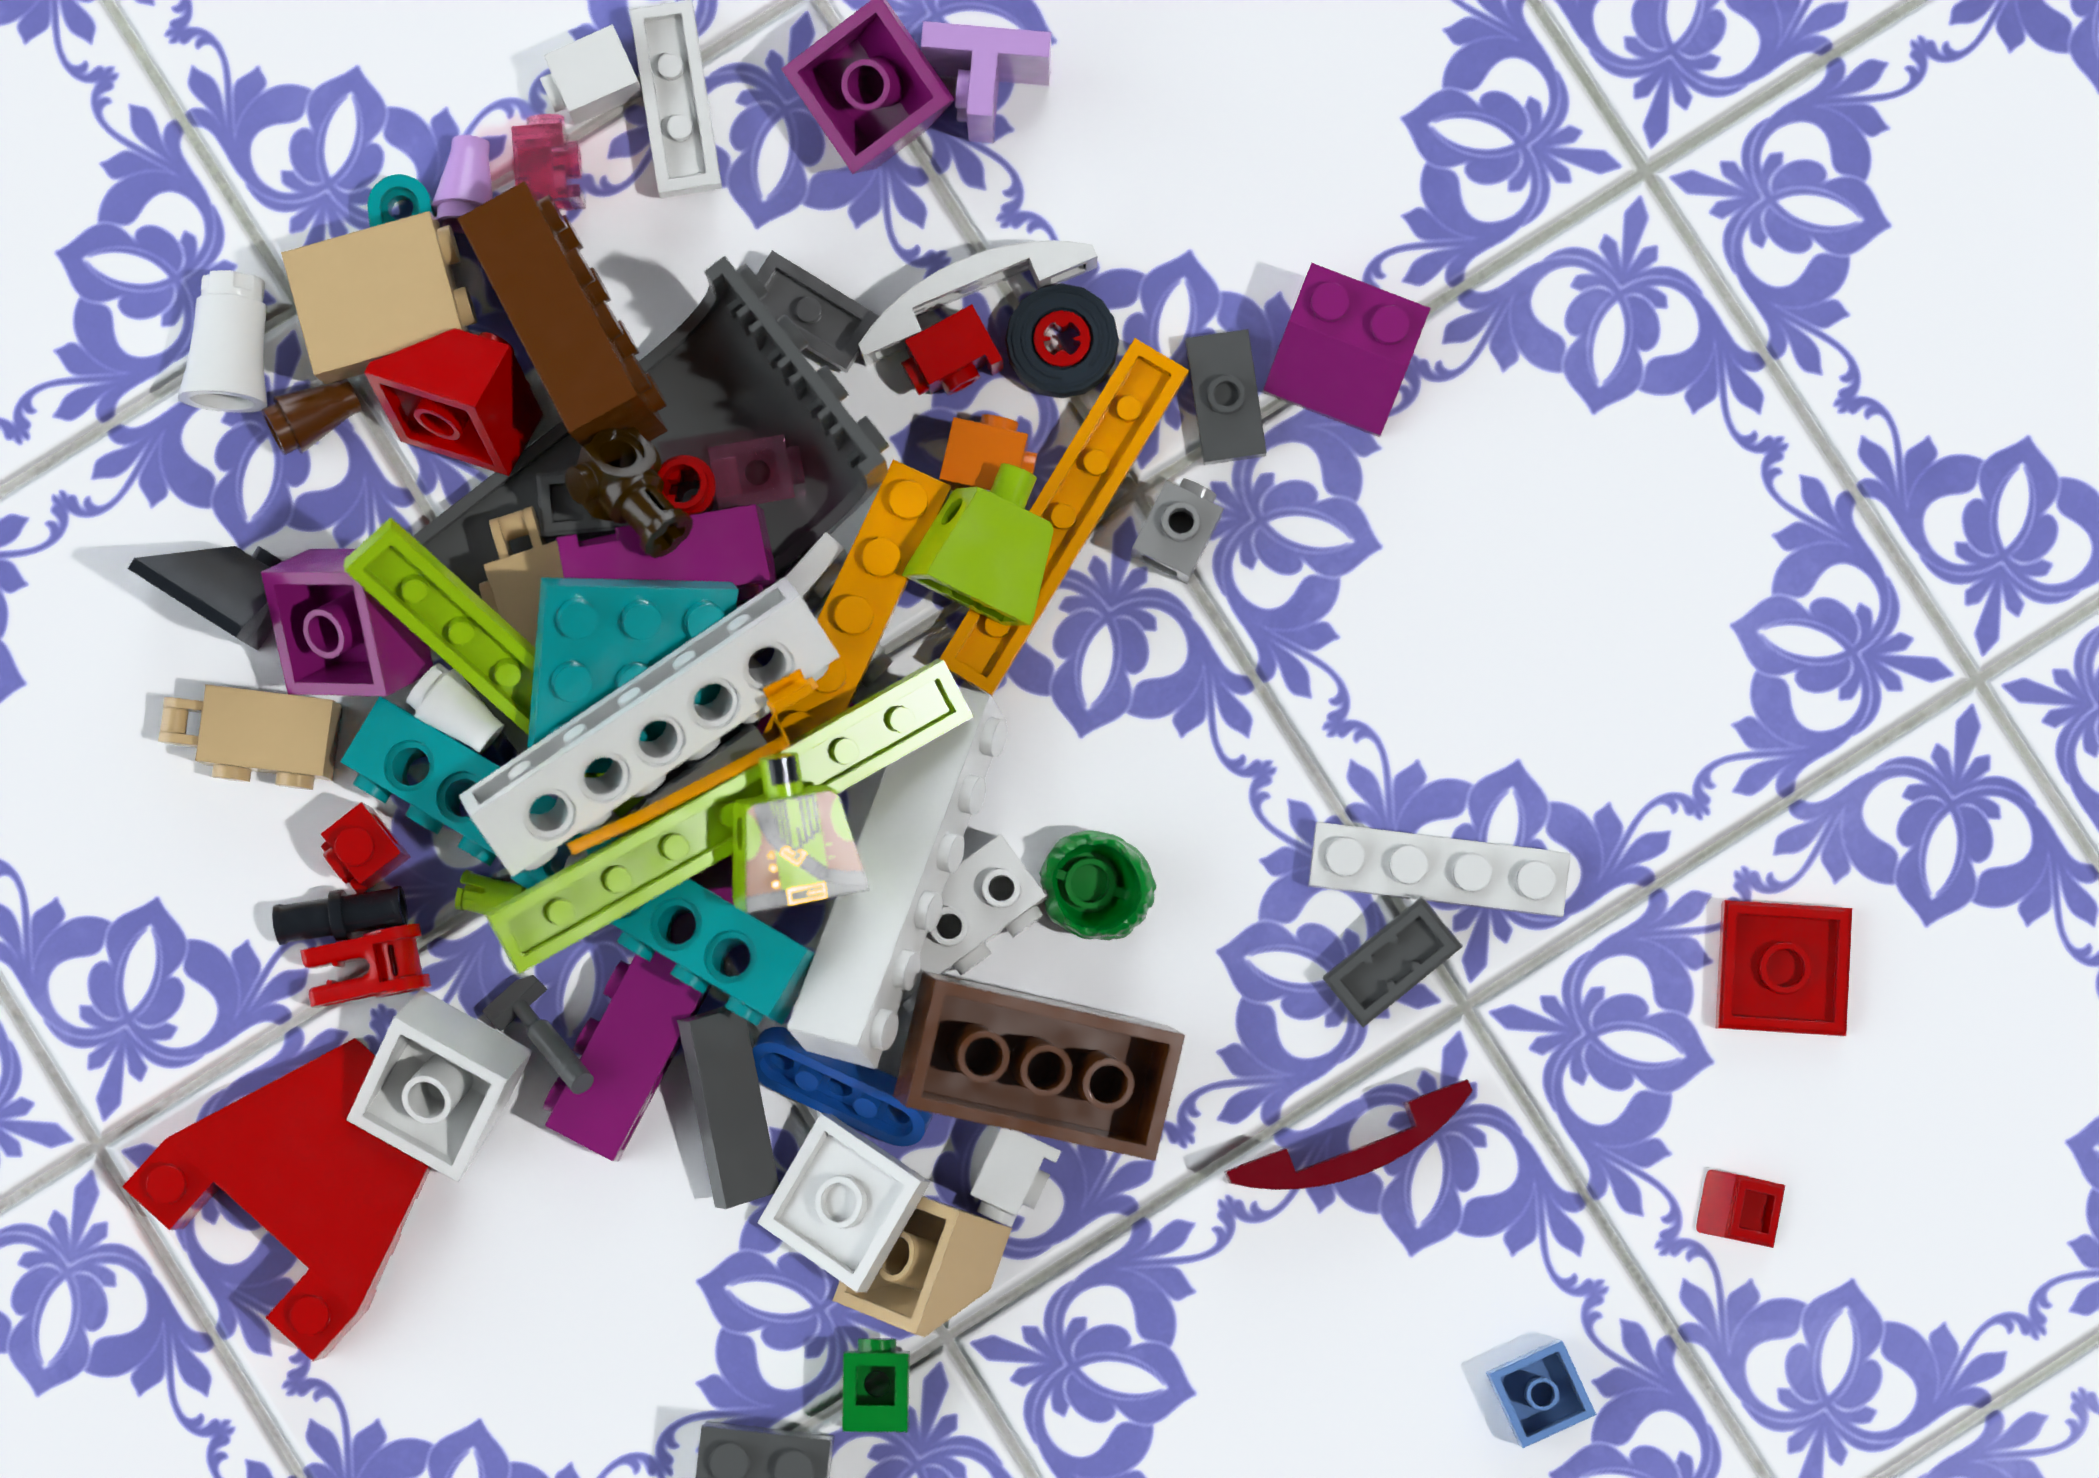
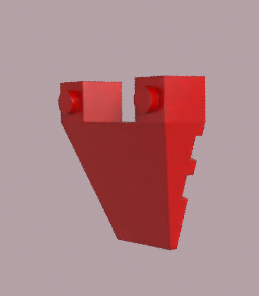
M353 1038L165 1138L122 1186L168 1230L184 1229L221 1188L309 1268L265 1318L313 1362L324 1359L369 1310L377 1292L378 1283L390 1256L393 1255L400 1240L401 1231L431 1170L430 1166L346 1120L376 1057L357 1038Z

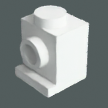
M1001 1128L970 1195L981 1199L977 1212L1008 1227H1012L1022 1204L1035 1209L1050 1177V1174L1039 1169L1043 1159L1046 1158L1056 1163L1061 1151L1022 1132Z

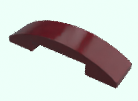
M1468 1079L1403 1102L1412 1127L1295 1171L1287 1148H1283L1225 1170L1224 1173L1230 1184L1269 1190L1320 1187L1367 1174L1395 1161L1429 1139L1461 1108L1472 1093V1088Z

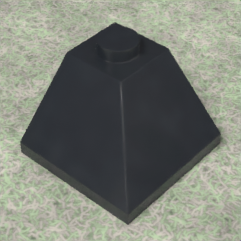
M237 546L136 557L127 568L257 651L273 628L261 572L283 561L260 546L256 548L252 556Z

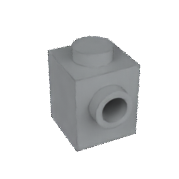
M1186 478L1182 479L1179 486L1166 480L1132 547L1131 556L1188 584L1222 517L1224 508L1214 504L1217 495L1210 489Z

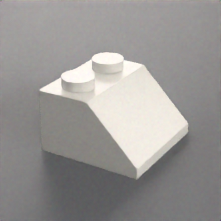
M421 989L394 1016L346 1120L459 1182L508 1104L533 1050Z

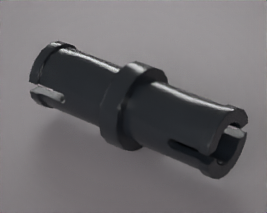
M401 886L347 895L345 890L341 889L329 891L328 898L287 905L277 904L272 909V921L275 937L279 945L334 936L336 941L351 939L354 932L407 925L408 910L405 894Z

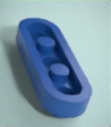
M770 1027L759 1034L752 1047L758 1081L762 1085L821 1113L832 1114L845 1124L888 1144L904 1147L918 1143L923 1138L932 1120L933 1113L905 1107L893 1097L897 1077L877 1068L873 1069L808 1052L786 1027Z

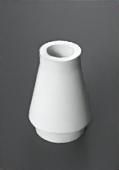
M441 663L435 664L422 676L406 699V702L416 710L414 714L416 719L470 746L479 755L484 753L493 744L505 726L494 717L462 675L454 668L449 671Z

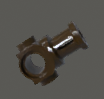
M635 427L626 430L618 428L601 430L594 435L589 444L581 447L577 465L569 467L565 472L566 487L571 497L577 503L582 504L591 516L597 519L614 521L620 524L628 522L640 536V547L647 555H651L652 558L663 557L673 552L689 536L693 528V519L687 512L682 511L680 508L675 509L662 494L664 481L658 475L661 469V459L658 450Z

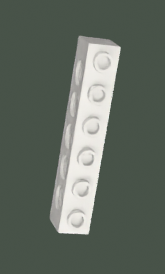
M783 577L460 794L459 797L470 818L512 877L524 869L528 871L537 869L556 854L559 845L577 833L586 834L602 826L610 818L614 808L632 796L641 797L657 789L664 782L666 773L685 760H697L709 754L719 744L720 737L740 723L749 724L764 717L770 710L767 706L768 699L763 688L798 669H801L805 679L812 677L816 682L827 672L828 664L840 657V655L801 595L786 577ZM763 647H775L773 658L767 665L758 669L748 668L749 660L757 650ZM712 683L721 684L720 692L712 702L705 705L694 704V698L702 687ZM657 720L667 722L664 732L657 739L648 742L639 740L642 729L650 722ZM601 757L612 758V764L605 774L597 778L584 777L585 770L592 761ZM546 794L558 796L555 806L547 813L540 815L529 813L532 803L538 797Z

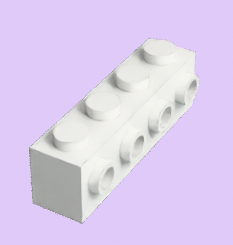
M999 834L962 861L956 872L949 873L941 895L943 908L940 920L933 931L927 932L919 953L921 966L918 979L911 990L905 991L900 1006H904L909 1014L914 1009L923 971L943 975L955 967L962 976L992 954L986 946L988 941L1005 929L1014 938L1044 916L1037 906L1047 899L1046 894L1002 834Z

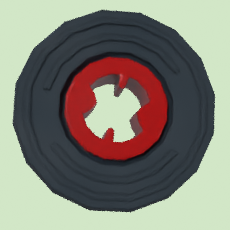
M1057 284L1041 287L1021 300L1009 318L1005 344L1009 364L1022 383L1041 395L1063 399L1083 395L1103 382L1115 364L1119 337L1115 318L1102 299L1083 287ZM1053 327L1059 332H1065L1071 327L1079 335L1073 338V344L1079 347L1071 355L1064 350H1060L1053 355L1045 347L1051 344V338L1045 335Z

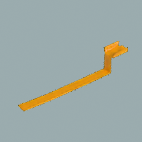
M798 669L763 688L768 699L767 706L782 736L643 809L567 843L571 853L575 855L645 823L759 764V758L777 754L790 747V742L775 712H779L814 693V690L819 688L812 677L805 679L801 669Z

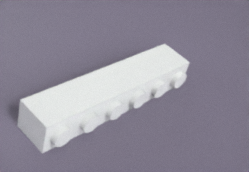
M958 687L973 717L886 767L856 845L868 881L869 890L837 896L787 1026L790 1033L806 1051L876 1069L883 1050H888L892 1046L898 1031L899 1021L897 1012L906 990L909 991L914 987L919 976L921 966L919 953L928 931L931 932L936 928L941 917L943 908L941 895L949 873L956 872L961 864L965 847L963 836L971 815H976L983 805L986 795L985 777L993 757L996 758L1002 753L1007 740V720L990 694Z

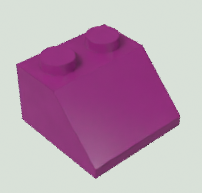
M870 0L781 68L852 174L878 168L926 132L955 100L887 0Z
M1311 262L1262 393L1381 437L1431 308Z

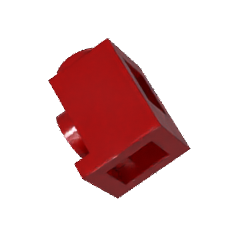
M972 304L905 340L906 350L910 358L901 362V365L918 396L927 391L932 395L943 388L947 395L955 394L979 380L981 376L977 370L987 365L992 376L1003 370V359Z
M360 802L321 833L322 837L326 840V842L320 845L324 850V858L345 884L349 883L356 893L367 892L411 858L376 811L363 802Z

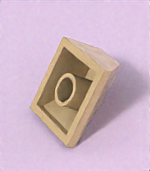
M923 1196L868 1291L855 1292L839 1281L833 1301L912 1334L926 1337L991 1290L1012 1228Z

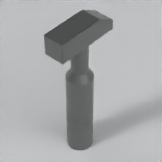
M534 975L514 981L485 1007L482 1012L500 1031L518 1017L528 1029V1038L574 1094H581L587 1091L593 1084V1075L549 1021L540 1019L530 1007L548 989Z

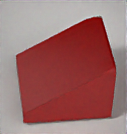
M1709 1170L1705 1177L1696 1230L1702 1234L1774 1248L1786 1185L1733 1173Z

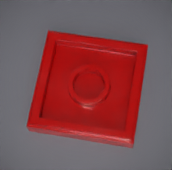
M1722 901L1715 1029L1846 1036L1853 908Z

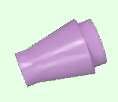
M459 135L452 139L451 152L431 205L433 211L437 213L436 219L440 227L450 225L453 232L465 234L457 218L493 199L489 165L490 143L486 139L472 135Z

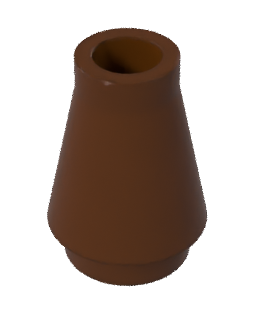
M347 379L275 396L273 397L274 404L262 409V414L283 455L297 449L303 454L350 416L362 411V408L351 384Z

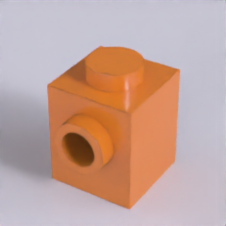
M982 414L980 423L953 417L939 480L950 485L953 491L956 488L979 487L990 492L1002 463L1020 467L1034 475L1038 453L1027 451L1028 434L1018 432L1019 423L1014 420L990 414Z

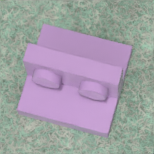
M923 21L921 51L939 77L957 78L955 103L957 122H967L969 141L994 143L999 82L1049 86L1051 32Z

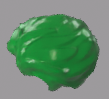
M1088 830L1075 832L1061 838L1049 852L1039 872L1040 883L1047 893L1045 901L1047 915L1052 922L1083 939L1110 941L1112 939L1125 938L1136 926L1146 919L1149 908L1154 904V892L1157 886L1148 861L1136 847L1113 834Z

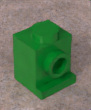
M858 1338V1351H845L843 1353L842 1432H908L910 1351H896L897 1339ZM881 1371L887 1375L890 1386L885 1394L876 1396L868 1392L865 1386V1379L869 1373Z

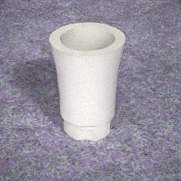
M227 270L210 271V274L203 275L201 296L196 299L194 328L188 361L177 396L178 400L182 403L205 410L234 413L258 412L267 407L264 376V331L267 306L263 303L265 281L256 275Z

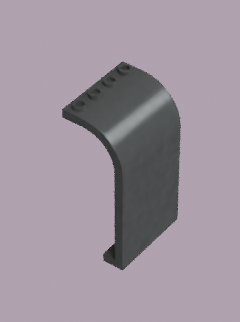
M724 255L704 271L709 288L695 310L665 340L639 361L645 374L650 373L667 403V407L659 410L658 413L668 431L651 440V442L658 450L661 462L663 463L675 456L690 455L701 459L710 467L716 484L714 505L711 511L753 504L764 510L776 574L779 576L802 558L825 532L830 535L879 487L888 473L886 459L881 453L889 447V444L866 415L856 422L841 403L849 394L833 372L826 365L816 371L804 357L801 351L809 343L792 320L784 314L776 321L763 305L761 300L768 296L769 293L750 267L745 263L736 270ZM563 421L559 422L523 450L509 476L497 472L493 473L418 531L413 537L482 599L479 584L488 581L483 564L500 559L491 533L489 520L533 506L540 522L536 473L566 471L569 467L577 465L581 446L569 434ZM699 489L688 490L683 496V502L689 501L692 495H697ZM616 533L577 536V540L579 542ZM529 534L509 541L513 555L533 548ZM550 538L545 539L546 544L557 541V539ZM468 682L494 717L505 725L502 733L519 755L526 751L528 735Z

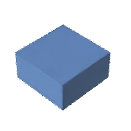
M1554 1340L1486 1372L1514 1436L1522 1448L1597 1415L1563 1340Z

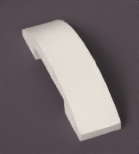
M1058 240L1010 244L971 255L936 271L902 294L868 329L858 344L865 366L905 350V340L922 331L917 317L1022 272L1030 270L1039 289L1063 283L1097 268L1098 255L1093 244Z

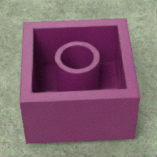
M308 549L261 572L288 694L387 697L421 679L433 667L430 647L344 571V559L355 549Z

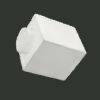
M613 24L543 55L551 72L540 78L555 113L566 108L568 109L575 126L643 96L639 81Z

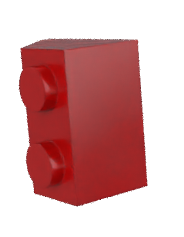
M453 328L371 361L364 371L401 442L507 476L510 475L543 416L531 390V385L517 361L514 349L503 338L492 333L482 332L480 335Z

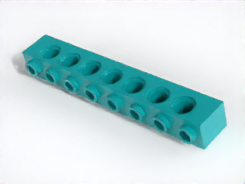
M379 696L340 761L359 773L353 785L385 804L393 793L411 804L405 816L437 835L445 824L463 835L457 846L458 848L491 866L497 855L470 816H461L459 809L461 799L459 795L498 770L500 766ZM427 756L429 760L427 776L420 783L410 786L407 778L410 765L416 759ZM547 794L542 795L532 803L529 813L535 815L547 813L555 806L557 800ZM577 833L559 845L556 854L541 867L529 871L524 869L515 876H511L510 879L529 889L563 870L568 857L572 854L567 843L586 834ZM614 836L586 849V852L589 855L619 837ZM689 878L610 923L622 930L621 935L616 941L617 943L648 961H651L656 951L676 962L670 973L672 976L703 994L709 984H713L731 995L724 1007L756 1026L760 1024L764 1016L783 1025L799 997L815 955L814 952L750 914L734 907L733 904ZM693 913L696 919V930L693 936L685 943L674 944L671 938L672 924L680 915ZM738 945H747L751 954L749 966L742 974L729 977L724 967L728 952Z

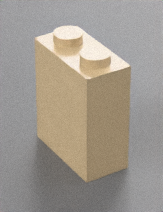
M430 211L281 252L313 374L324 384L364 374L371 361L453 328L469 332L467 326L477 323L475 309L468 288L465 286L457 289L451 265L460 262V255L450 225L440 228L439 222Z

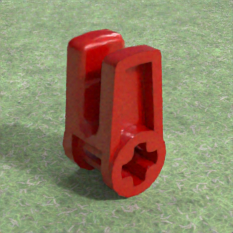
M407 924L365 933L363 937L300 950L303 965L310 969L328 966L343 968L345 963L366 959L370 965L368 973L362 977L344 981L327 980L325 985L311 988L308 994L310 1006L312 1008H319L374 996L375 998L400 995L432 987L429 974L422 973L416 939L422 937L420 924Z

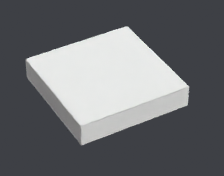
M821 1113L757 1223L855 1292H867L931 1182L834 1115Z

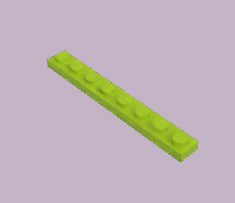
M936 659L790 741V747L777 754L798 753L803 787L823 784L834 788L838 794L971 719L973 715L945 661ZM757 764L660 814L486 912L484 915L514 970L521 974L733 853L734 801L764 795L760 765Z

